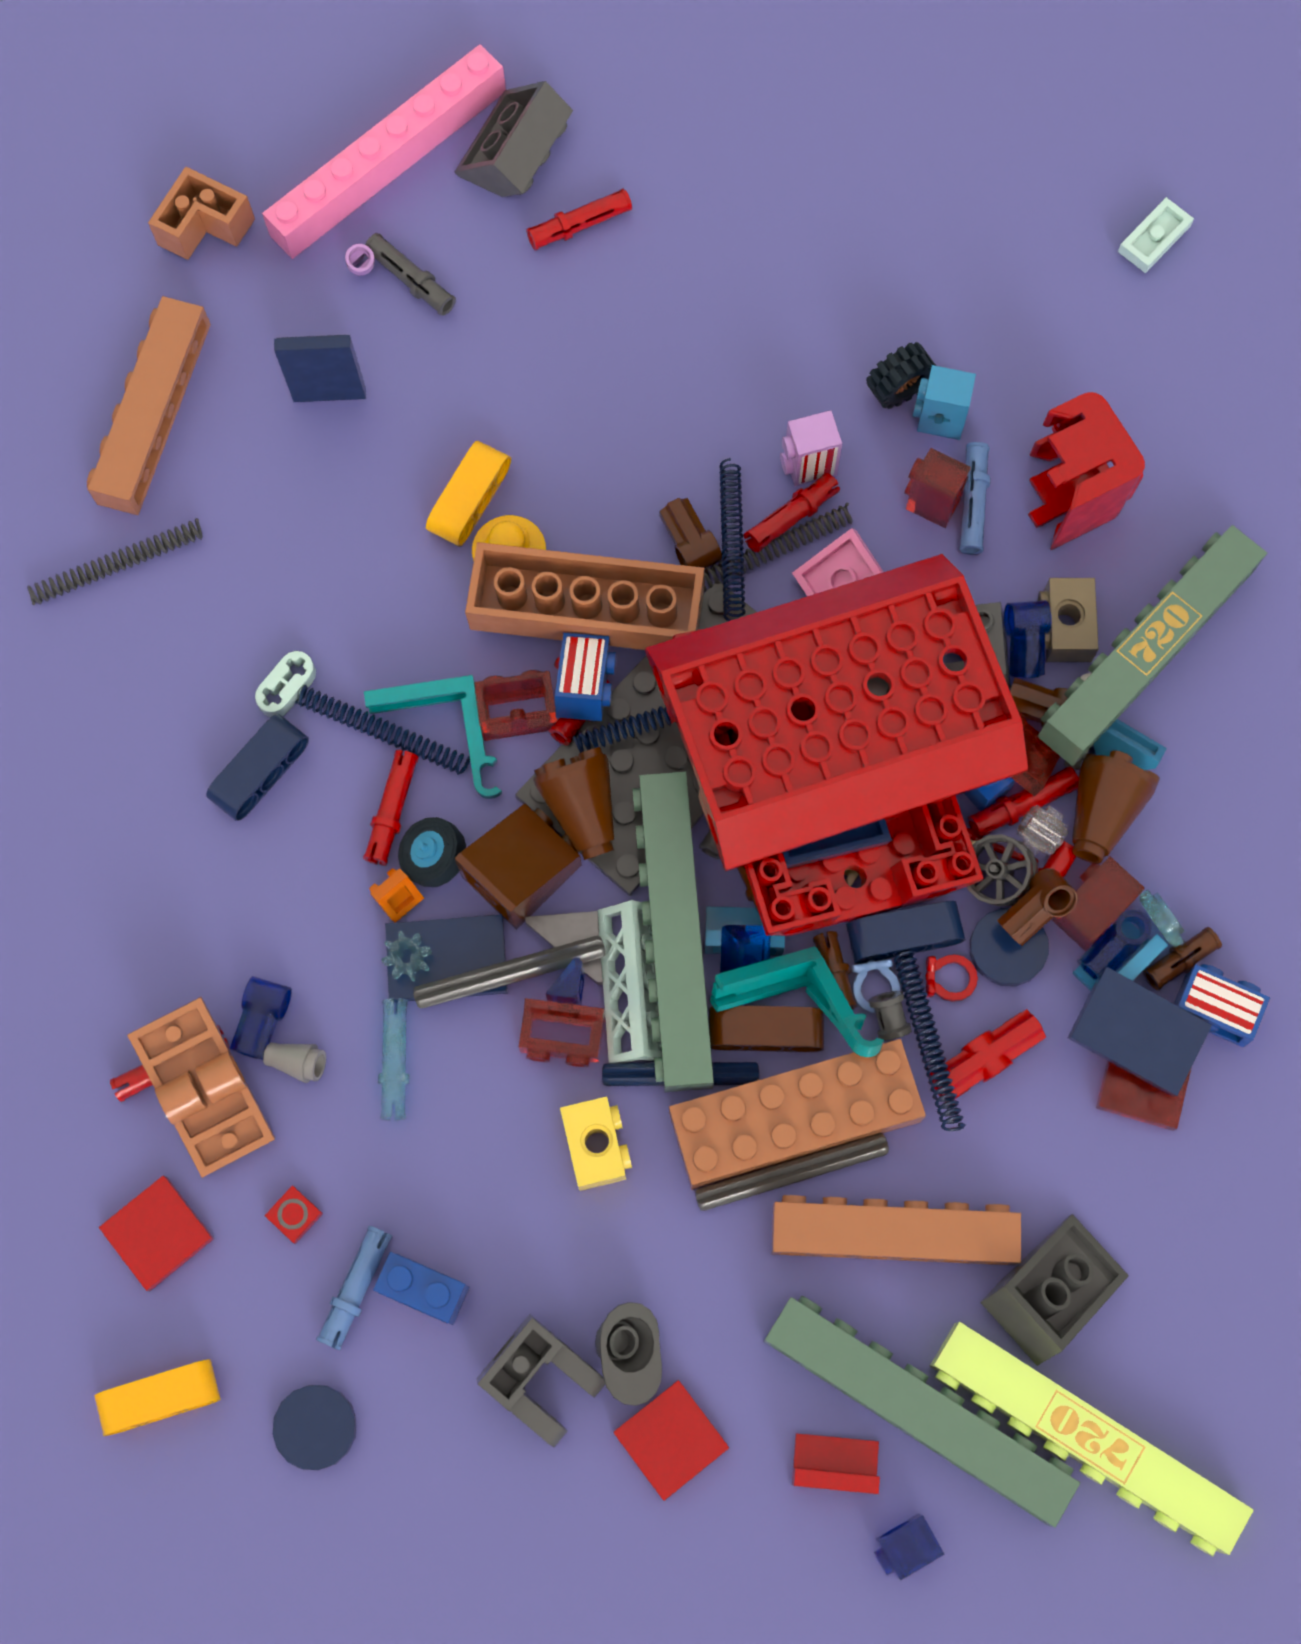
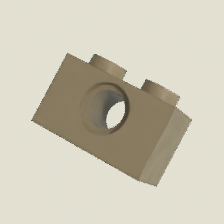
M1049 578L1044 591H1039L1038 613L1044 614L1045 626L1040 627L1039 645L1040 649H1046V662H1092L1099 650L1095 578ZM1058 616H1070L1075 624L1065 625L1059 620Z

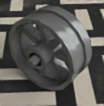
M1002 834L988 835L973 844L976 857L978 858L985 849L990 861L986 865L979 863L980 869L986 871L988 876L978 885L975 883L967 886L968 891L980 901L995 906H1013L1030 890L1031 879L1038 872V863L1032 850L1023 842ZM1006 842L1008 844L1001 860H999L992 844ZM1017 847L1021 850L1026 860L1009 864L1008 862L1013 851ZM1027 867V874L1022 884L1014 877L1015 870ZM996 880V899H992L984 895L982 891ZM1009 881L1019 890L1014 895L1005 898L1004 882Z

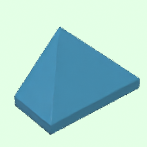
M1118 719L1094 744L1096 755L1109 756L1113 750L1121 751L1130 755L1133 758L1132 764L1143 770L1156 768L1167 750L1166 747Z

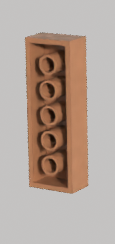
M477 542L465 614L470 630L563 640V632L609 636L610 646L645 650L646 647L671 640L675 634L699 630L705 587L704 568Z
M901 1039L884 1043L880 1052L873 1057H862L853 1052L669 1106L670 1119L691 1190L875 1134H883L917 1124L926 1117Z

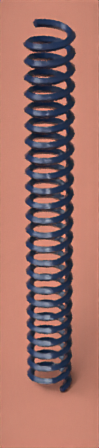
M727 458L719 465L721 481L720 515L723 555L722 584L724 586L723 616L726 621H731L727 615L731 617L743 616L746 613V610L743 609L746 605L744 603L745 597L743 596L745 594L743 590L745 588V584H743L745 573L743 571L744 559L742 558L744 556L742 552L744 542L742 540L743 528L741 527L743 525L741 521L743 518L741 515L743 512L741 509V467L737 464L723 466L725 462L731 461V458ZM727 467H737V470L726 471L724 469ZM725 474H729V475L738 474V476H727V477L724 476V475H725ZM725 480H729V481L738 480V482H728V483H726ZM726 486H729V487L738 486V488H728V489H726L725 487H726ZM726 492H729V493L738 492V495H737V494H728V495H726L725 493H726ZM726 498H729V499L738 498V501H737V500H729V501H726L725 499H726ZM727 504H729V505L738 504V505H739L738 507H737V506L726 507ZM727 510H729V511L739 510L738 513H737V512L726 513ZM728 516H729V517L739 516V519H736V518L726 519V517H728ZM739 522V525H726V523ZM739 528V531H726L727 529ZM738 534L740 535L739 538H738V537H730V538L726 537L727 535H738ZM728 541H732V542L740 541L739 544H738V543L728 544L727 542H728ZM729 547H731V548L740 547V550H737V549L728 550L727 548H729ZM740 553V556H727V554ZM739 559H740V562H731V563L727 562L728 560H739ZM729 566H740L741 568H740V569H738V568L729 569V568H727V567H729ZM730 572H741L740 575H728ZM729 579H741V581H728ZM730 585H741L740 588H738V587L729 588L728 586H730ZM741 591V594H729V592ZM739 597L742 598V600H740V601H739V600H734V601L728 600V599H730V598H739ZM742 604L741 607H730L729 605ZM732 610H733V611H739V610L742 611V613H740V614H732V613H729V612L732 611Z
M307 685L302 687L299 698L295 701L296 704L299 703L300 707L306 706L307 710L312 709L314 713L319 712L321 716L326 714L328 719L333 717V720L335 722L340 721L341 725L346 723L347 727L353 726L354 730L360 729L361 733L367 732L368 736L373 735L375 739L380 738L382 742L387 741L388 745L394 744L395 748L401 746L402 751L408 749L409 752L415 753L418 757L421 756L423 760L428 759L430 763L435 761L437 766L442 764L444 769L449 767L450 772L456 770L457 775L462 774L470 763V756H467L464 766L459 771L460 764L464 758V753H461L456 765L452 768L453 761L457 755V750H454L449 762L445 765L450 747L446 748L443 758L438 762L444 747L443 744L439 745L436 755L431 759L437 745L436 741L432 742L429 752L425 756V750L430 742L429 738L424 741L422 750L418 753V747L423 740L422 735L418 737L415 747L411 750L416 732L411 734L409 742L404 748V742L409 735V729L404 731L401 742L397 745V740L403 729L402 726L398 727L394 739L390 742L396 725L395 723L391 724L387 736L383 738L389 725L388 720L383 723L381 732L377 736V730L382 722L381 717L377 719L374 730L370 733V728L375 720L374 714L370 716L367 727L363 730V725L368 718V711L364 712L360 724L356 727V722L362 712L361 708L357 709L353 722L349 724L355 707L353 705L349 708L347 717L343 721V716L348 708L347 702L343 704L340 714L336 718V713L341 706V700H337L332 714L329 715L335 700L334 696L329 699L326 710L322 712V708L328 698L327 693L322 696L319 707L315 709L321 692H316L312 705L309 706V702L314 694V688L308 691L306 700L302 703V699L308 689Z
M659 706L658 712L654 708L651 709V715L648 711H644L643 716L637 713L636 719L630 715L629 722L626 718H623L621 723L615 720L614 726L608 722L607 729L604 725L600 726V732L596 727L593 728L592 733L586 729L585 736L582 732H579L578 739L576 736H573L579 752L582 753L584 752L582 740L586 749L590 750V739L594 748L599 747L598 736L601 745L605 747L604 733L609 744H613L611 730L616 741L620 742L619 729L625 740L628 739L626 726L631 737H635L633 723L638 734L642 735L640 720L645 731L649 733L647 717L655 731L657 730L655 716L661 728H664L662 713L669 726H671V721L666 707L664 709L662 706Z
M906 950L894 958V964H896L910 1019L913 1021L914 1034L917 1035L916 1041L919 1042L918 1048L921 1049L920 1055L923 1056L922 1062L925 1063L924 1069L927 1070L926 1076L930 1078L928 1083L931 1085V1092L934 1093L932 1097L936 1100L935 1106L938 1107L937 1114L940 1115L941 1128L945 1131H958L966 1126V1124L960 1122L964 1117L957 1115L961 1112V1109L956 1107L959 1101L953 1100L957 1094L950 1093L955 1087L949 1085L953 1081L947 1078L951 1073L944 1071L948 1068V1065L943 1063L946 1057L941 1056L944 1050L938 1049L942 1043L936 1042L940 1036L935 1034L938 1029L933 1027L936 1022L931 1020L934 1015L929 1013L932 1009L927 1006L930 1001L924 999L928 994L922 992L926 987L920 985L923 979L919 978L921 972L917 971L919 965L915 964L917 958L913 957L915 951ZM937 1094H944L939 1098L936 1096ZM958 1123V1127H945V1124Z

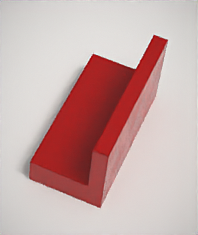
M796 1433L792 1485L879 1494L880 1477L877 1476L879 1441Z

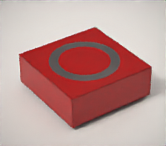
M292 1185L264 1216L290 1241L296 1244L323 1213Z

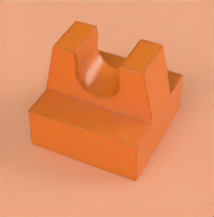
M393 868L387 872L389 878L378 886L374 883L369 887L371 896L394 923L424 899L413 882L400 868L398 870Z

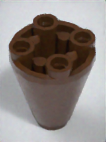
M601 747L579 753L578 756L570 758L571 764L566 765L563 758L542 765L541 768L534 770L536 777L533 778L537 790L577 852L582 851L584 860L614 850L611 843L615 839L609 761L607 755L602 753Z
M1113 750L1109 756L1087 754L1080 767L1072 843L1074 845L1072 852L1084 861L1095 864L1102 863L1103 858L1111 853L1150 801L1160 780L1157 774L1132 764L1133 758L1124 752Z

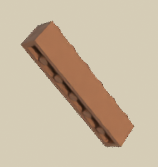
M162 296L158 308L152 310L149 319L150 329L146 339L141 340L139 343L133 372L130 371L125 379V393L121 404L118 403L113 410V424L109 435L104 436L101 441L99 461L96 468L91 469L87 478V490L97 505L139 515L211 325L203 306Z
M783 1195L782 1202H774L771 1255L1015 1266L1021 1263V1213L1010 1212V1206L1002 1204L985 1205V1211L969 1210L968 1203L959 1202L945 1203V1209H928V1202L904 1201V1207H888V1200L863 1199V1206L847 1205V1198L823 1197V1204L806 1203V1196Z

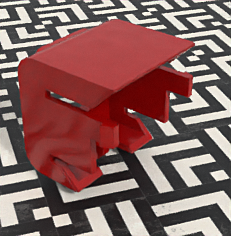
M1094 392L1081 394L1049 410L1043 426H1052L1054 433L1035 441L1029 454L1032 457L1049 462L1058 458L1062 461V463L1029 479L1044 505L1028 513L1036 528L1044 526V524L1066 514L1064 520L1056 525L1050 550L1115 519L1120 514L1126 501L1132 498L1143 478L1145 460L1106 399ZM1110 461L1114 465L1111 468H1109V466L1107 465V463Z

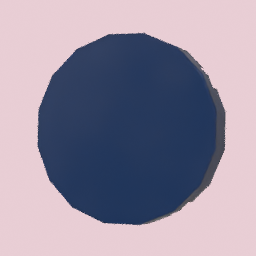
M1000 908L986 914L976 924L970 938V957L976 970L982 976L984 975L987 979L992 980L991 982L1000 986H1018L1031 981L1043 969L1049 955V939L1043 927L1021 946L999 924L997 920L1010 908Z
M308 1385L294 1390L281 1402L274 1416L272 1434L277 1450L288 1463L304 1470H321L337 1464L348 1454L356 1438V1419L351 1403L341 1392L329 1386Z

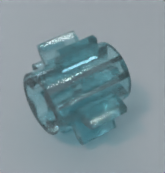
M401 930L398 933L399 939L393 943L390 941L384 942L390 951V955L385 956L381 960L384 966L395 965L391 974L394 979H398L403 973L407 974L413 982L415 981L416 972L420 969L424 971L429 970L428 965L424 962V957L432 954L429 946L419 948L422 941L419 933H416L411 939L405 937ZM405 949H410L412 955H410L411 962L404 963L401 959Z

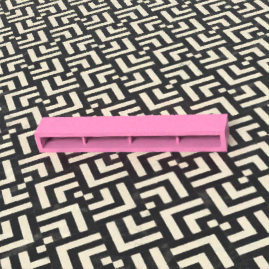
M479 44L265 210L262 215L270 237L292 259L498 99L506 90L503 66Z

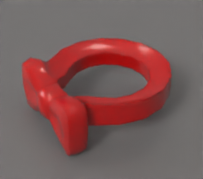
M956 954L946 955L938 960L933 955L926 958L925 974L926 993L928 994L926 997L931 998L936 994L943 1000L950 1002L966 999L977 986L978 976L976 968L964 956ZM947 964H959L968 973V986L961 992H949L935 982V971L940 970Z

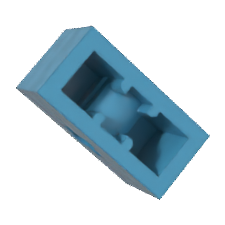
M932 365L929 379L921 378L913 417L920 418L917 432L960 440L970 407L976 374Z

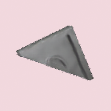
M597 911L525 917L526 925L553 948L589 937L599 936ZM601 958L575 965L597 985H603Z

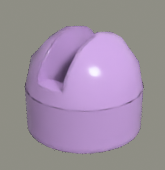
M364 244L352 245L345 255L347 268L355 275L364 276L370 273L374 267V254ZM366 255L368 259L359 268H356L355 266Z

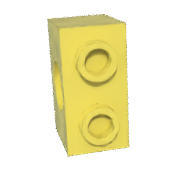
M606 1096L560 1107L579 1190L582 1191L627 1180L625 1169L632 1168L627 1144L618 1145L615 1130L623 1129L618 1106L610 1107ZM594 1133L604 1134L609 1139L607 1148L600 1153L589 1151L586 1148V1141L589 1136Z

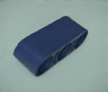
M275 714L266 721L215 778L207 790L206 797L235 821L242 820L303 753L308 745L309 737L283 716Z
M956 901L938 902L852 920L846 924L854 962L857 964L867 963L870 960L878 961L894 958L906 950L920 953L960 944L966 940Z

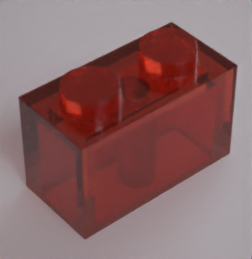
M930 448L924 460L919 457L916 459L908 478L910 481L904 494L909 496L906 510L946 529L962 499L971 467Z
M1110 856L1102 865L1092 863L1079 877L1084 883L1076 891L1078 901L1073 911L1066 916L1053 917L1051 919L1085 951L1145 889L1143 885Z

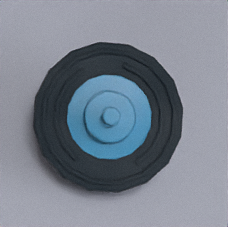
M424 818L414 823L405 832L400 842L398 851L400 868L410 880L424 887L441 886L459 873L454 858L466 849L464 836L454 824L442 818Z

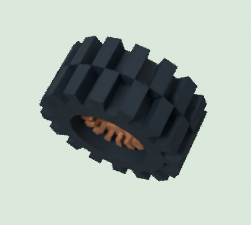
M919 342L914 344L908 343L905 348L903 346L897 348L896 353H889L885 361L881 360L876 364L878 368L870 371L866 384L883 408L891 409L894 405L896 407L900 406L904 400L906 402L911 400L915 393L918 395L921 378L929 379L932 365L936 366V364Z

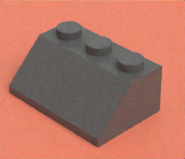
M546 81L505 90L454 173L460 178L501 197L525 193L532 186L534 181L532 177L539 166L549 158L550 148L554 141L566 130V122L573 110Z

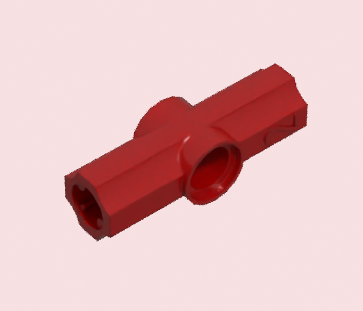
M1026 1009L1009 1021H1006L993 1032L990 1030L984 1032L961 1049V1053L945 1062L948 1068L944 1071L951 1073L947 1078L953 1080L949 1085L955 1087L950 1093L957 1094V1098L979 1082H987L1012 1065V1060L1043 1041L1046 1035L1037 1018Z

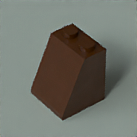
M525 803L454 858L462 878L499 914H502L503 918L516 930L526 921L525 917H530L582 866L579 852H577L567 834L560 837L551 828L553 825L552 820L540 808H536L533 811Z

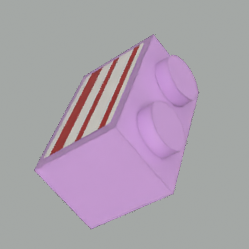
M832 411L788 421L787 434L785 437H782L784 453H780V459L785 475L791 474L794 486L814 482L825 473L837 476L842 441Z

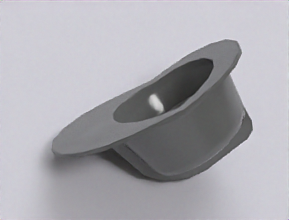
M627 1302L618 1305L608 1313L606 1319L596 1332L595 1347L597 1355L601 1359L602 1374L606 1388L613 1398L623 1404L637 1406L648 1402L656 1394L661 1383L662 1362L658 1323L651 1310L640 1303Z

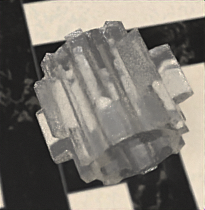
M1036 805V807L1030 808L1017 827V835L1024 839L1023 843L1035 855L1039 851L1049 855L1053 854L1062 845L1069 832L1067 830L1069 826L1062 822L1064 815L1050 805L1046 809Z

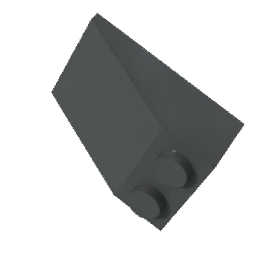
M1072 1214L1033 1249L1020 1264L1015 1266L980 1303L1038 1366L1062 1352L1129 1275Z

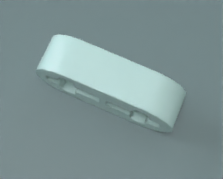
M301 651L288 653L259 685L255 699L264 715L272 717L275 714L284 716L299 698L302 687L307 685V688H309L316 677V669L311 658ZM303 664L305 674L301 676L296 673L292 677L293 674L290 667L292 665L300 667ZM269 693L274 696L279 693L282 701L279 704L272 702L268 706L269 702L266 696Z

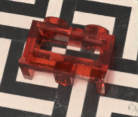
M528 670L517 676H489L483 681L474 682L479 723L484 741L547 732L557 722L550 671ZM541 697L545 699L546 710L525 713L524 709H513L510 711L509 716L490 718L489 705Z
M525 998L518 1046L520 1052L527 1053L526 1059L538 1062H550L551 1056L566 1058L565 1064L575 1067H589L590 1062L599 1063L605 1023L604 1008ZM540 1020L591 1027L589 1045L531 1038L533 1021Z

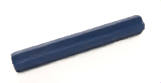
M712 1062L713 1085H744L759 1080V1065L756 1062ZM606 1063L602 1067V1082L605 1086H664V1082H656L654 1063Z

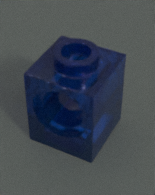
M919 1513L876 1538L880 1549L874 1552L886 1575L894 1572L899 1580L908 1577L945 1555L924 1516Z

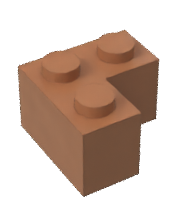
M185 166L148 224L158 246L189 260L206 232L237 247L254 222L255 217L246 195Z

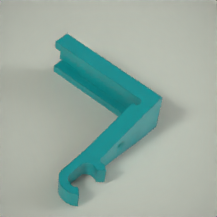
M473 675L364 691L366 708H369L370 714L461 701L474 787L477 793L486 799H493L502 794V791L496 786L492 789H486L482 785V768L485 766L493 767L497 763V758L486 756L477 689Z
M815 946L719 973L715 976L716 982L713 984L710 1003L716 1012L801 987H807L805 992L837 1027L853 1052L862 1057H873L882 1048L883 1039L876 1037L873 1041H867L858 1032V1030H862L866 1014H854L824 958Z

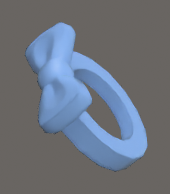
M891 959L870 960L867 963L853 964L851 966V971L856 973L853 982V996L856 1003L862 1009L875 1013V1009L869 1006V1003L863 998L861 993V985L867 972L870 970H879L889 980L891 991H900L899 981L896 975L889 969L893 964Z

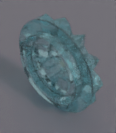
M1149 889L1141 893L1140 902L1168 943L1177 947L1185 942L1181 936L1185 930L1160 894L1157 892L1153 895Z

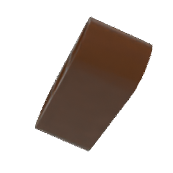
M743 1005L716 1012L712 1006L709 1008L710 1048L724 1051H823L824 1012L816 1007Z

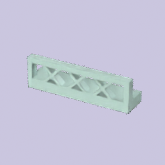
M631 900L597 910L599 936L602 938L605 948V956L601 958L609 1063H628L637 1060L654 1061V1058L662 1057L661 1042H653L651 1018H659L657 1002H649L648 979L655 978L654 963L646 964L645 940H652L651 925H643L642 902ZM621 915L622 928L616 937L613 934L612 917ZM622 953L625 958V967L619 975L615 969V961L619 954ZM624 991L628 997V1006L622 1014L618 1008V999ZM627 1030L631 1036L632 1051L622 1053L621 1038Z

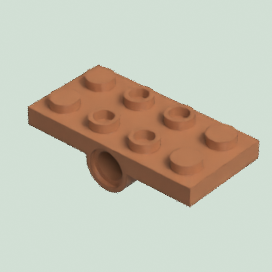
M202 996L127 1035L155 1088V1094L165 1115L178 1131L202 1178L275 1140L272 1130Z

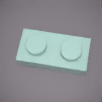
M1166 197L1120 244L1118 252L1146 273L1191 227L1194 218Z

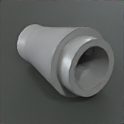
M270 1042L265 1049L263 1062L266 1066L274 1067L304 1083H308L310 1080L318 1081L321 1078L326 1065V1053L324 1050L318 1049L316 1044H277Z

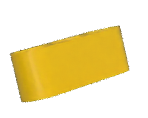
M479 440L475 441L432 508L426 522V530L459 547L462 546L504 480L510 468L511 457Z
M211 1359L184 1365L94 1395L103 1436L121 1433L221 1400Z

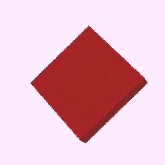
M164 1175L98 1227L144 1289L149 1292L214 1239L173 1184Z
M679 1380L613 1432L663 1501L729 1449V1446Z

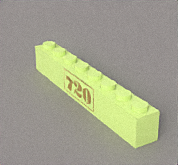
M961 1322L954 1323L930 1364V1367L938 1371L935 1376L938 1381L954 1391H957L958 1387L961 1386L974 1395L970 1401L990 1414H993L995 1409L999 1410L1010 1418L1007 1425L1028 1438L1033 1432L1046 1441L1043 1446L1045 1450L1063 1461L1068 1456L1082 1464L1079 1470L1082 1474L1100 1485L1106 1479L1119 1488L1116 1493L1119 1498L1138 1509L1141 1503L1156 1512L1153 1517L1155 1521L1175 1533L1178 1527L1182 1528L1193 1536L1190 1541L1192 1545L1212 1557L1216 1551L1230 1555L1254 1511L1243 1502Z

